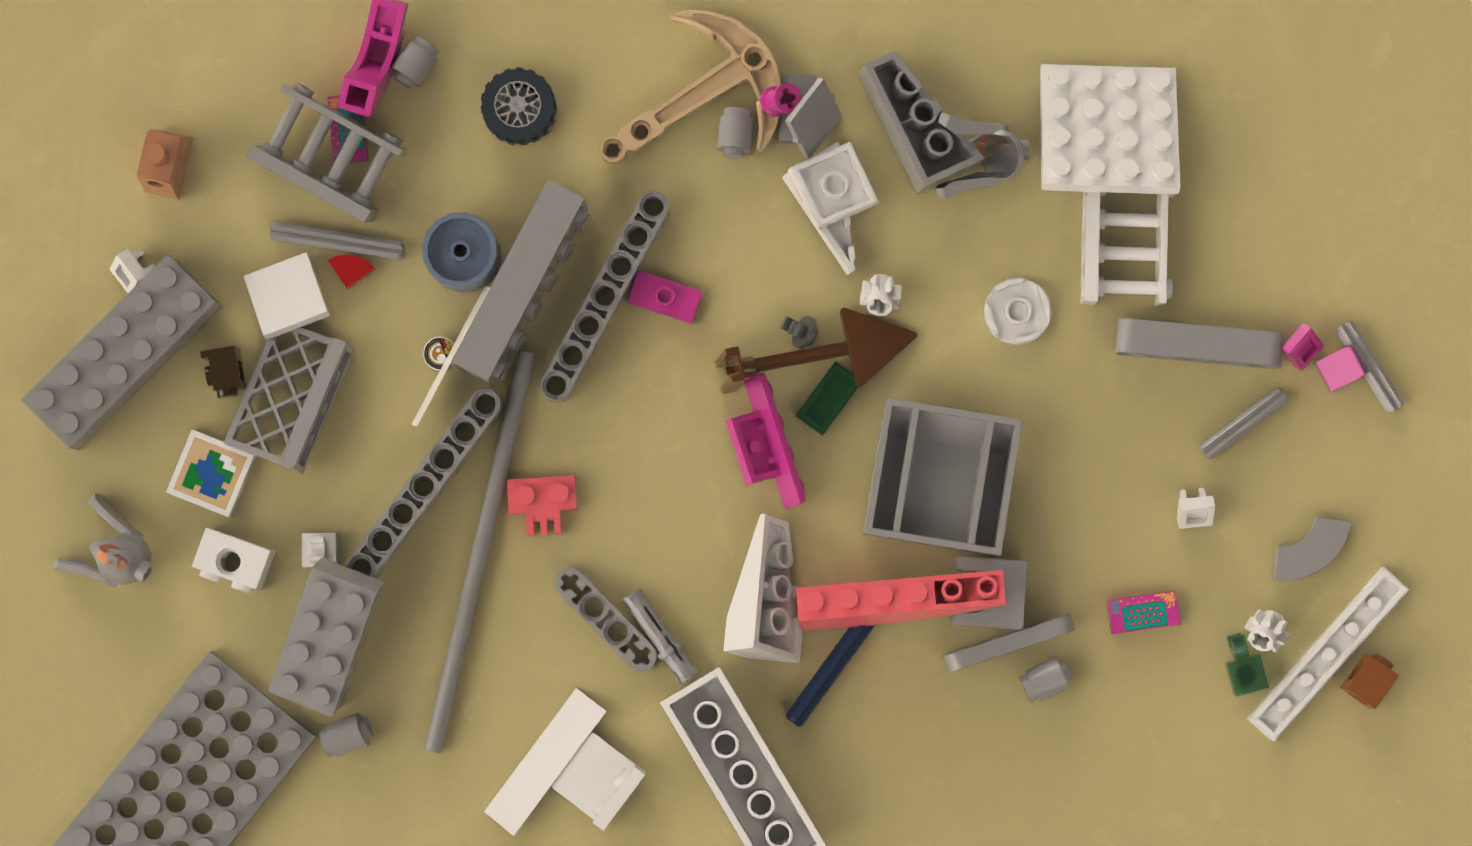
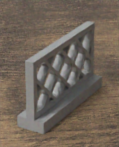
M300 327L289 331L294 334L298 344L284 351H280L277 344L279 336L266 341L224 444L303 475L355 350L345 341L337 338L332 339ZM300 336L308 338V340L302 342ZM317 342L327 345L328 347L323 358L311 363L305 348ZM301 351L306 366L289 373L284 358ZM279 360L284 376L268 383L264 375L267 365ZM310 372L313 380L310 389L298 394L292 379ZM288 382L293 397L276 404L270 389ZM266 392L271 407L254 414L251 406L254 396ZM296 403L300 414L296 421L285 425L279 410ZM274 413L280 428L263 436L257 420ZM252 423L258 438L246 444L236 441L240 429ZM283 434L287 445L282 457L270 453L266 441ZM261 444L263 450L257 449L255 446Z

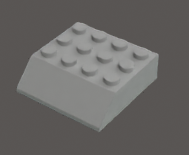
M886 397L863 535L996 557L1001 556L1022 420Z

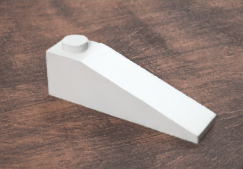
M760 514L726 618L723 650L725 652L749 659L800 662L803 630L798 622V618H796L794 598L797 597V586H792L790 567L793 565L794 560L789 523L787 521L767 514Z

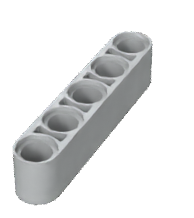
M1118 319L1115 354L1276 369L1281 368L1283 333L1140 319Z

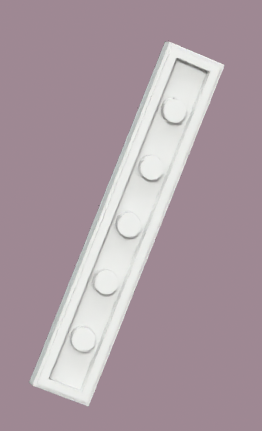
M1381 567L1246 719L1274 742L1410 589L1385 567Z

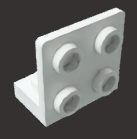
M590 733L554 781L552 788L594 819L592 823L604 831L647 772L598 735Z

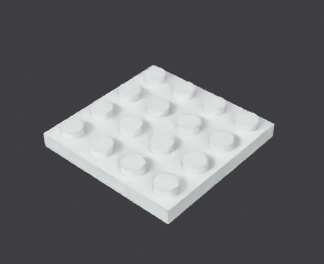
M1041 64L1042 190L1179 194L1180 164L1176 68Z

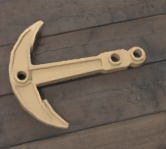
M687 10L672 13V22L690 27L712 41L716 37L731 55L656 109L645 111L619 128L617 135L605 137L599 146L602 159L609 164L620 163L626 157L627 152H637L662 136L668 127L744 82L751 84L758 102H755L759 125L756 150L762 152L770 142L780 116L772 117L763 112L760 105V98L766 88L781 85L776 62L769 48L757 34L740 21L706 10ZM752 54L760 56V63L751 65L748 62L749 56ZM639 127H645L648 130V135L645 138H638L635 135ZM612 145L620 148L619 154L614 157L607 154V149Z

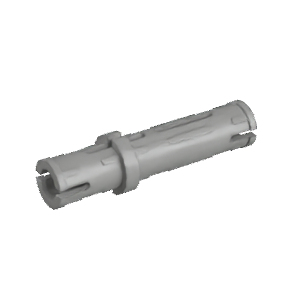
M639 588L624 598L622 602L625 603L642 630L658 650V658L661 661L665 660L679 680V683L683 684L699 671L695 669L681 649L683 646L681 641L674 639Z

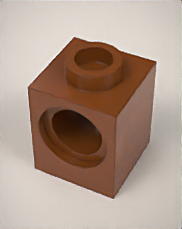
M1376 654L1374 657L1363 655L1340 689L1365 707L1376 709L1399 675L1391 670L1394 665L1381 655Z

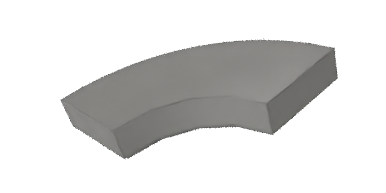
M1315 517L1311 530L1302 540L1290 546H1277L1273 580L1301 579L1323 569L1342 549L1347 539L1351 522Z

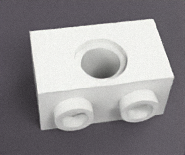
M205 528L191 567L200 569L199 576L215 582H219L220 577L233 581L232 588L250 594L252 588L262 590L276 551L212 528ZM232 552L237 553L241 560L239 568L234 572L229 571L225 565L226 557Z

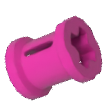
M791 83L771 86L763 91L760 105L763 112L772 117L791 114L801 101L802 95L799 88Z

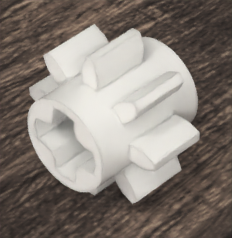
M875 274L870 281L863 280L860 305H867L870 314L886 316L892 311V308L899 309L902 286L895 285L892 276Z
M1259 609L1254 617L1249 618L1244 627L1250 631L1247 641L1259 651L1272 650L1276 652L1279 646L1284 645L1290 636V633L1284 630L1288 622L1276 611L1267 610L1263 612Z

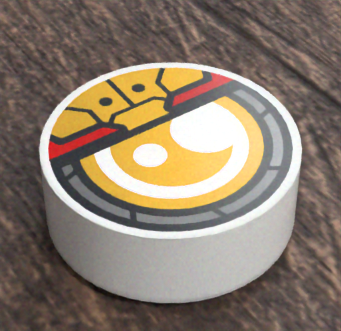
M435 337L429 340L423 350L426 364L430 368L440 371L454 343L446 337ZM451 362V364H450L448 370L451 369V368L454 366V364H453L452 362Z

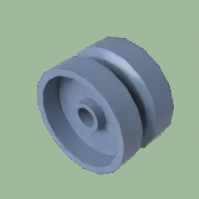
M450 213L436 220L427 230L422 244L423 261L429 273L445 288L456 292H474L486 286L497 274L501 262L500 245L491 228L479 217L467 213ZM465 246L467 249L466 255L464 257H457L455 252L461 251V247Z

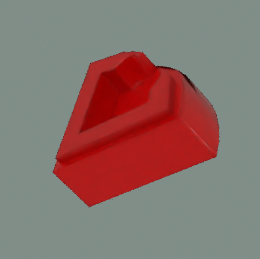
M338 255L327 260L347 289H350L376 270L368 261L356 255Z

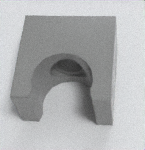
M955 557L954 569L960 572L1003 570L1006 605L971 613L951 615V625L1023 630L1027 561Z

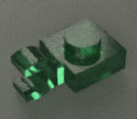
M1237 633L1227 636L1228 645L1234 660L1226 662L1225 666L1234 696L1238 697L1270 688L1261 655L1258 653L1254 655L1249 654L1244 634Z

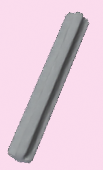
M273 222L270 231V238L272 240L394 260H401L404 253V244L396 240L281 222Z

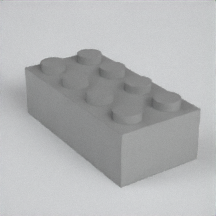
M321 558L311 568L268 692L333 717L343 704L386 582Z

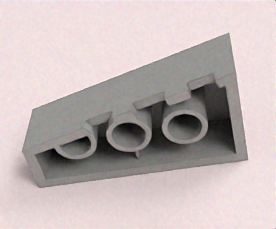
M895 51L865 64L860 70L858 76L917 195L937 186V184L946 182L977 167L985 159L977 149L975 150L965 139V134H954L938 122L944 109L936 100H933L922 87L923 84Z

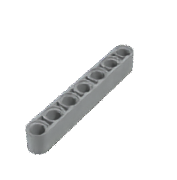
M649 191L639 199L541 380V391L551 402L562 403L572 395L632 285L638 270H640L669 216V204L667 198L661 192ZM656 200L662 203L664 208L658 216H649L645 213L644 209L648 202ZM635 230H642L647 234V240L641 246H634L628 241L629 235ZM621 259L627 260L631 264L629 273L624 276H618L612 271L613 264ZM603 289H609L615 293L614 301L608 306H602L596 301L597 294ZM586 319H595L599 324L598 331L591 336L582 334L580 332L581 323ZM571 348L579 349L582 352V360L574 366L567 365L564 362V355ZM554 378H561L566 382L565 391L558 396L551 395L548 392V384Z
M481 389L471 396L348 559L346 567L355 570L357 562L365 559L371 565L369 576L376 579L380 576L500 417L503 411V402L497 393L490 389ZM485 396L493 397L496 402L494 410L489 414H482L478 409L480 399ZM470 423L474 426L475 435L467 442L461 441L457 435L458 429L462 424ZM450 450L454 455V463L450 468L441 469L438 466L437 457L442 451ZM425 477L430 478L434 484L432 493L428 496H420L416 489L418 481ZM402 505H409L412 508L413 517L408 523L401 524L396 518V511ZM382 532L389 533L392 538V545L386 551H380L375 544L377 536Z

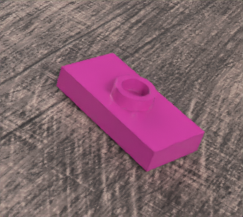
M638 270L627 303L692 325L703 292Z

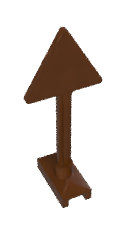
M842 308L840 316L846 339L844 342L755 359L752 356L741 358L738 346L724 349L715 361L716 368L725 367L724 373L729 376L728 380L721 387L722 394L736 392L746 380L745 378L754 377L759 372L843 356L850 357L855 383L860 388L917 338V333L848 308Z

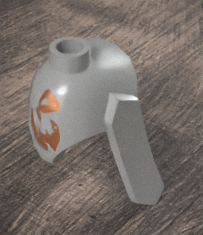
M941 113L939 123L954 134H978L968 140L969 144L980 153L990 152L996 155L985 158L982 161L985 172H976L937 184L935 189L938 197L949 198L972 189L1001 184L1003 180L1011 179L1019 173L1023 160L1029 159V140H1020L1015 133L1009 131L1008 125L968 120Z
M94 493L88 499V504L98 512L100 517L105 519L117 532L121 531L122 534L108 540L93 541L89 548L96 559L99 570L78 559L62 560L59 558L55 559L53 570L87 577L112 587H117L119 584L128 585L138 580L145 582L152 572L153 564L151 563L152 554L148 544L143 540V534L123 519L102 496Z

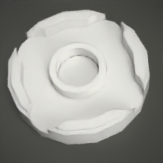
M1021 277L1006 279L996 285L987 296L983 309L985 324L991 334L1001 342L1014 346L1029 344L1041 337L1047 329L1052 315L1051 302L1045 290L1033 281Z

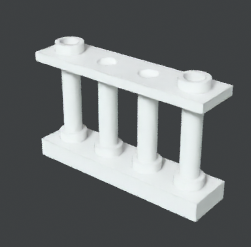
M1083 192L1080 305H1095L1098 302V297H1103L1104 293L1155 295V307L1165 305L1167 299H1171L1173 290L1172 278H1167L1168 198H1173L1174 194H1157L1156 214L1106 213L1105 209H1100V196H1105L1106 192ZM1105 226L1155 227L1156 248L1105 246V243H1099L1100 229H1105ZM1104 260L1155 261V281L1104 280V276H1099V263H1104Z

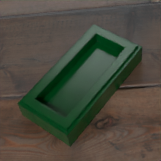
M835 361L795 417L823 436L858 387L855 383L854 374Z

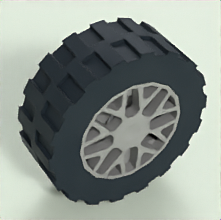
M516 67V69L512 70L509 68L505 69L501 74L497 73L493 76L492 81L486 84L485 92L481 96V113L488 129L502 142L504 140L511 145L521 144L522 146L528 145L527 143L538 141L541 136H545L549 132V127L553 126L555 121L554 116L557 107L553 91L541 75L539 76L535 71L530 69L524 70L521 67Z

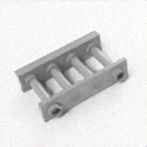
M297 82L294 87L283 85L280 91L292 97L269 143L265 142L263 146L252 145L246 157L363 222H372L378 210L370 206L372 200L369 198L393 153L398 156L407 155L409 150L401 146L403 140L386 131L382 136L312 97L314 91ZM305 104L320 112L321 116L299 159H294L292 163L281 157L283 154L281 148ZM333 121H336L351 131L328 176L324 175L321 179L311 173L313 168L310 165ZM365 137L381 147L358 191H353L352 195L340 189L342 186L340 180L362 138Z

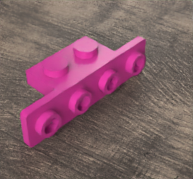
M765 373L757 374L744 381L754 412L731 418L725 422L746 486L775 477L784 507L789 509L806 502L804 496L805 488L802 480L798 477L794 465V453L788 445L783 431V419L777 413L773 400L772 386L767 381Z

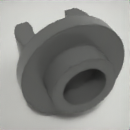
M786 316L780 327L793 335L792 343L799 349H804L811 345L818 334L816 320L811 316H805L799 322Z

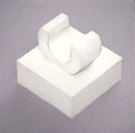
M126 249L116 255L110 267V271L127 293L155 267L152 264L147 268H142L138 263L145 254L143 250L136 251L132 255Z
M1203 488L1198 489V497L1187 498L1186 491H1180L1176 516L1179 529L1213 525L1215 513L1213 496H1206Z
M302 533V567H313L321 558L338 563V533Z

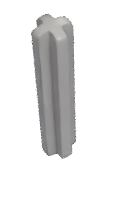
M1348 321L1338 327L1336 333L1345 347L1350 345L1365 372L1364 377L1385 411L1391 413L1402 407L1404 401L1354 322Z
M1274 388L1201 443L1199 448L1203 455L1208 459H1213L1287 403L1288 399L1280 388Z

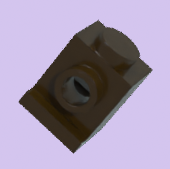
M229 346L200 351L201 358L209 361V366H205L208 386H213V391L217 392L218 399L238 396L237 390L247 389L240 348Z

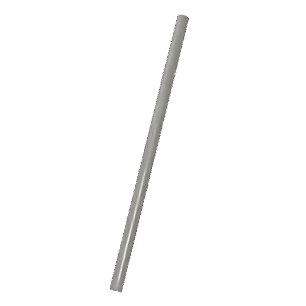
M519 351L424 748L428 751L437 753L442 751L536 354Z

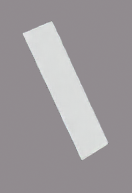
M576 688L484 812L514 836L606 711Z

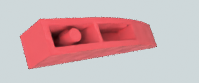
M1003 570L796 588L798 622L803 631L907 622L1006 605Z

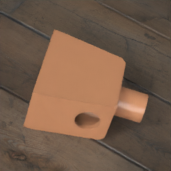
M148 129L137 171V178L145 192L179 200L193 137L163 130Z

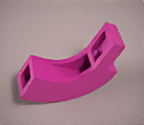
M372 0L363 42L352 68L344 76L338 108L371 117L375 112L391 80L394 71L391 67L400 53L405 34L403 26L409 3L399 0Z

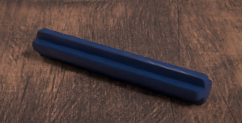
M863 625L847 629L786 713L788 720L796 726H803L876 625Z

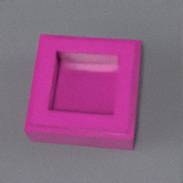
M1303 323L1281 349L1293 366L1302 371L1324 345L1312 328Z

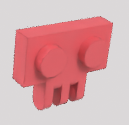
M575 475L507 480L509 514L526 513L528 537L535 536L534 522H540L541 536L548 535L549 521H554L553 530L555 535L562 534L561 511L578 510Z

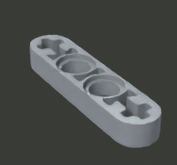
M569 567L558 572L554 582L557 592L634 670L642 672L652 668L657 660L655 647L578 569ZM565 574L569 577L577 575L579 579L576 581V584L582 591H584L586 585L592 590L581 598L578 605L573 601V598H576L578 595L572 589H568L566 592L562 589L565 583L562 577ZM597 597L603 602L604 610L598 617H590L585 612L584 605L589 598ZM617 621L624 623L628 630L626 638L619 642L613 641L608 635L609 626ZM634 634L639 638V641H636L634 644L640 650L646 647L650 650L648 654L650 662L647 665L643 662L638 665L635 664L633 659L636 655L630 648H628L626 654L620 649V647L630 642Z
M1069 613L1025 627L1023 630H1016L944 655L948 671L952 672L1074 631L1075 628Z

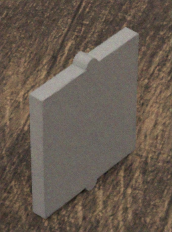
M818 78L785 120L793 135L792 141L797 143L803 156L810 159L842 117L834 100L835 95L830 93L822 78Z

